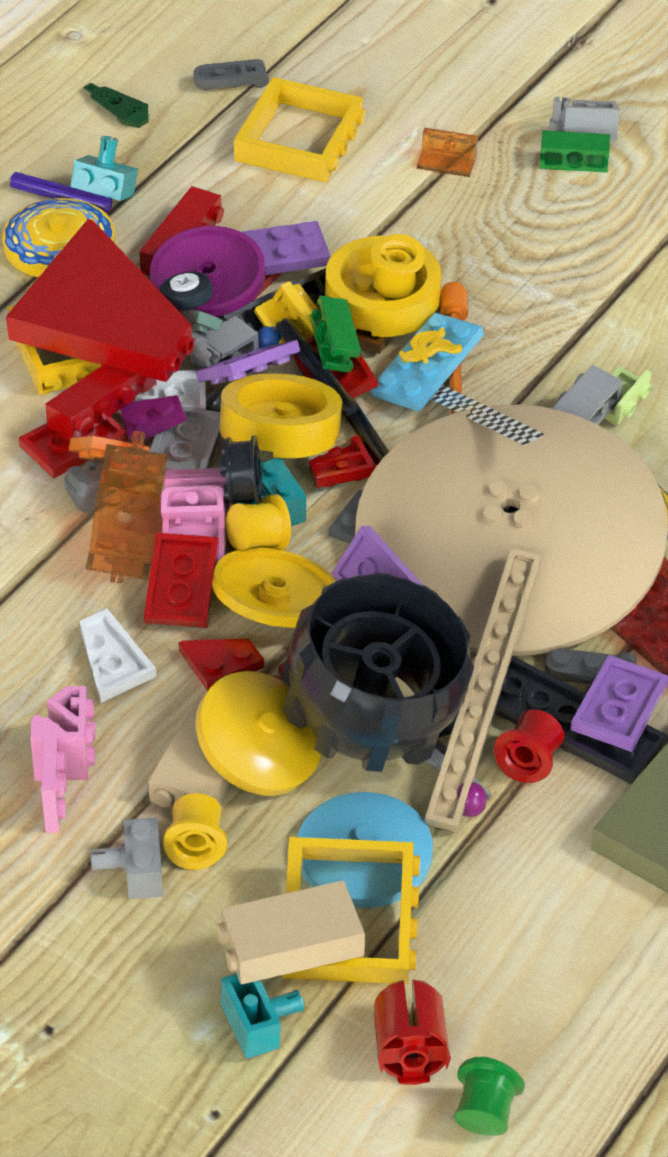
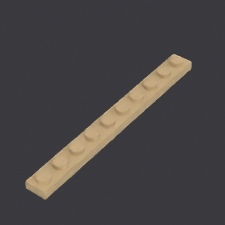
M514 548L510 549L474 662V670L469 682L465 702L457 716L425 816V822L429 826L455 833L458 831L469 788L475 777L538 574L542 555ZM464 783L460 798L458 799L457 790Z

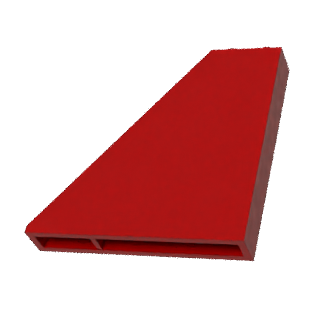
M91 219L85 221L6 316L8 339L11 341L100 365L107 364L163 382H167L173 373L179 370L182 361L187 355L192 353L195 345L191 324Z

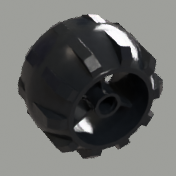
M382 573L359 575L335 581L323 587L321 595L314 600L312 605L301 610L296 628L289 643V652L282 674V680L289 687L283 708L288 721L296 727H309L317 737L314 750L326 758H333L338 752L345 756L362 760V768L365 771L375 772L383 771L386 760L399 757L407 764L419 765L431 758L439 737L452 733L460 708L465 702L469 682L474 670L468 645L471 636L461 617L457 616L449 604L439 597L438 593L425 585L422 586L408 579ZM396 677L402 680L412 690L414 695L404 698Z

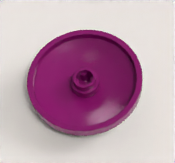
M221 226L196 227L176 234L160 246L153 256L150 265L151 282L159 291L161 284L176 274L201 272L208 275L213 287L212 297L205 304L188 310L201 311L214 317L232 313L251 302L260 292L266 276L264 256L257 243L238 230Z

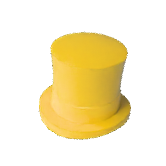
M391 234L378 240L372 246L370 258L377 266L373 280L374 288L378 293L388 298L399 299L411 295L416 288V271L424 265V248L415 238L406 234Z
M277 494L267 495L262 498L261 503L234 504L228 510L225 522L226 534L229 542L235 549L245 550L261 546L282 551L286 550L289 546L291 521L287 505L281 496Z
M191 793L180 797L172 807L173 824L164 833L163 846L165 853L173 863L187 870H200L214 865L223 857L228 845L227 835L220 828L222 807L216 799L206 794Z

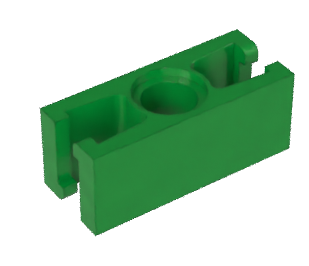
M542 130L540 169L608 173L610 134Z
M320 295L317 302L320 305L321 311L315 308L309 317L323 369L350 373L353 368V362L350 361L349 357L359 358L361 349L348 301L346 299Z

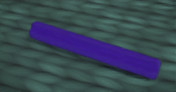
M14 172L10 177V186L18 190L51 199L70 198L85 201L97 206L105 213H109L112 208V199L19 172Z

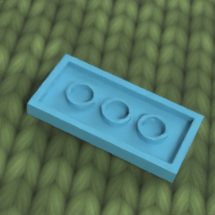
M434 312L415 335L424 331H438L443 327L446 334L442 339L450 340L454 345L461 344L462 351L457 354L436 352L428 358V363L426 364L422 360L418 362H402L398 354L378 377L379 386L370 390L372 397L420 412L484 336L482 326ZM410 341L403 348V352L412 350Z

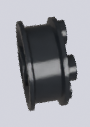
M252 435L251 439L247 441L234 442L231 437H227L226 441H222L223 458L219 460L221 477L226 476L227 484H224L225 503L231 502V505L237 504L238 500L255 499L257 504L261 503L263 491L262 466L256 435Z

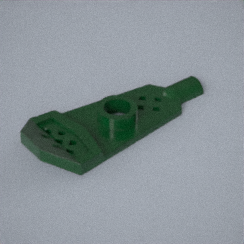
M89 83L83 87L84 90L91 93V99L116 116L117 120L122 124L140 128L149 122L148 104L106 86L98 87L93 83Z

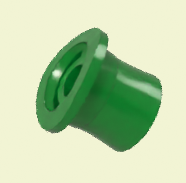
M473 1057L467 1059L459 1066L457 1073L458 1080L463 1084V1092L454 1119L462 1128L473 1133L487 1136L502 1135L508 1130L509 1113L513 1098L524 1092L525 1081L513 1068L494 1058Z

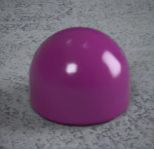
M472 782L470 785L463 816H477L486 808V792L476 782ZM464 783L457 790L458 799L460 798Z

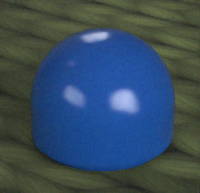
M263 326L257 331L259 348L279 344L281 340V335L276 327Z

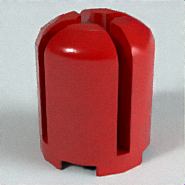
M404 980L392 982L380 991L374 1003L377 1056L380 1071L382 1072L383 1068L388 1074L397 1077L399 1084L418 1085L430 1082V1076L439 1072L445 1065L447 1070L451 1060L442 996L434 987L421 980H412L413 1003L411 1012L413 1026L409 1027ZM415 1053L416 1058H409V1054Z

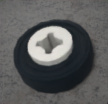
M183 272L166 279L161 284L160 292L177 310H188L205 304L212 297L213 287L208 275L201 272Z

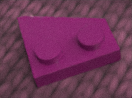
M178 395L131 402L120 409L132 444L142 442L188 420Z

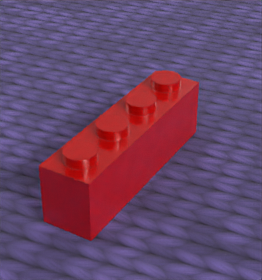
M191 186L139 251L140 271L150 276V265L156 251L163 243L176 234L196 227L219 224L224 215L221 195Z
M103 364L45 403L47 425L50 426V429L61 433L67 439L79 438L82 434H86L93 429L95 425L100 424L130 404L139 393L144 394L152 389L153 386L157 385V380L138 375V373Z

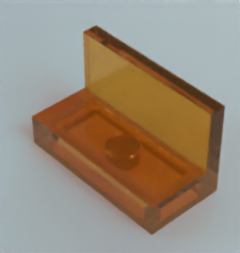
M424 128L422 133V152L417 162V169L470 177L477 158L478 136Z

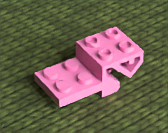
M220 468L166 470L164 489L161 494L162 533L218 537L220 543L217 562L226 555L225 522L229 510V503H225L224 484H227L226 476L221 477Z
M66 686L47 701L48 717L43 718L37 714L31 718L30 739L35 781H42L41 791L46 833L59 832L60 819H66V798L61 797H64V792H67V780H88L89 766H95V747L89 746L93 745V741L96 740L95 721H89V719H94V700L87 699L86 686Z

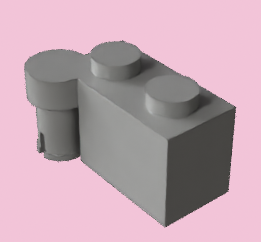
M560 97L554 98L553 117L549 121V131L610 134V141H617L620 109L616 101L573 100L571 106V99L562 97V101H560Z
M234 316L221 323L220 331L210 330L207 334L203 335L195 331L192 332L195 345L190 356L192 364L198 369L217 364L259 349L258 333L237 316Z

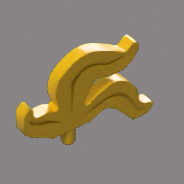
M441 327L438 331L418 333L410 341L412 350L407 352L400 350L399 355L402 362H418L422 360L426 364L428 363V358L436 352L457 354L463 348L461 344L454 345L450 340L442 339L446 333L445 329Z

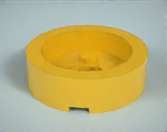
M385 236L364 237L343 245L332 254L327 263L325 296L346 299L348 301L355 330L358 328L370 331L371 336L395 337L421 329L440 306L441 267L435 256L424 248L425 261L421 269L416 271L415 291L405 298L396 299L381 295L373 285L377 266L372 262L370 252L372 246Z
M277 373L246 376L229 383L222 391L220 433L225 440L227 437H231L233 442L247 441L251 439L252 435H256L259 449L273 452V458H302L317 455L335 446V440L339 438L342 399L330 386L303 376Z

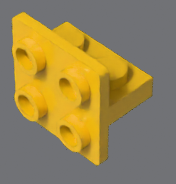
M290 281L279 287L272 299L259 305L254 310V313L264 326L276 327L278 321L288 318L305 339L314 336L309 315L313 309L318 308L300 284L293 286ZM281 336V340L279 341V344L286 342V341L282 338V336Z

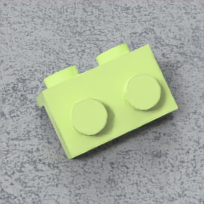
M619 366L612 375L622 380L620 401L604 419L618 426L624 417L629 418L633 414L637 402L640 399L645 400L650 393L652 385L649 382L652 372L646 370L638 377Z

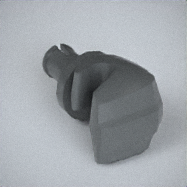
M89 459L88 469L78 466L68 468L67 474L64 477V486L76 507L82 512L90 513L114 502L115 498L121 494V487L144 482L146 476L140 462L135 465L115 469L110 462L105 463Z

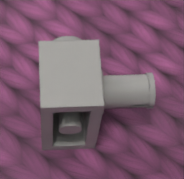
M158 817L123 820L125 844H122V847L91 849L92 871L123 868V871H127L128 899L163 897Z

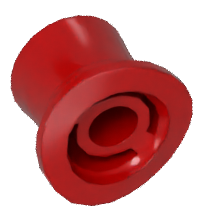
M535 709L524 712L515 729L506 730L497 737L494 746L497 764L509 778L518 782L535 783L545 779L553 768L552 754L564 741L563 728L547 712Z

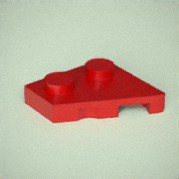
M359 435L350 438L351 444L343 449L335 446L328 450L326 454L319 455L309 461V472L317 488L331 487L349 481H361L371 476L375 469V464Z
M249 638L182 640L178 642L179 652L207 691L214 683L226 675L243 671L255 672L264 668V658Z

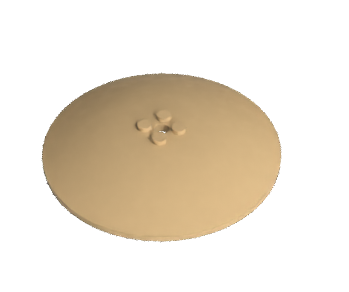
M494 405L488 407L544 435L526 445H522L467 418L466 415L471 410L469 409L431 422L398 443L377 465L364 487L356 514L355 535L361 526H370L423 585L438 593L439 597L449 604L457 616L461 617L471 636L468 643L470 652H478L511 548L542 555L541 564L512 656L543 654L557 649H565L603 633L628 615L645 597L653 585L662 566L668 536L667 513L662 493L650 469L639 455L613 433L596 423L574 414L541 406ZM509 506L519 509L515 513L503 511L504 508Z

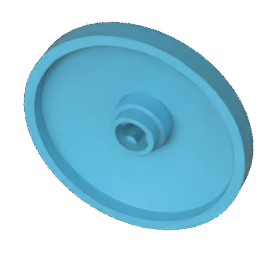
M356 792L334 797L315 808L304 820L298 833V837L414 842L413 855L420 856L419 876H412V886L419 887L423 883L432 864L433 841L424 819L408 804L384 794ZM303 859L302 875L311 887L344 880L354 907H381L401 900L402 864Z

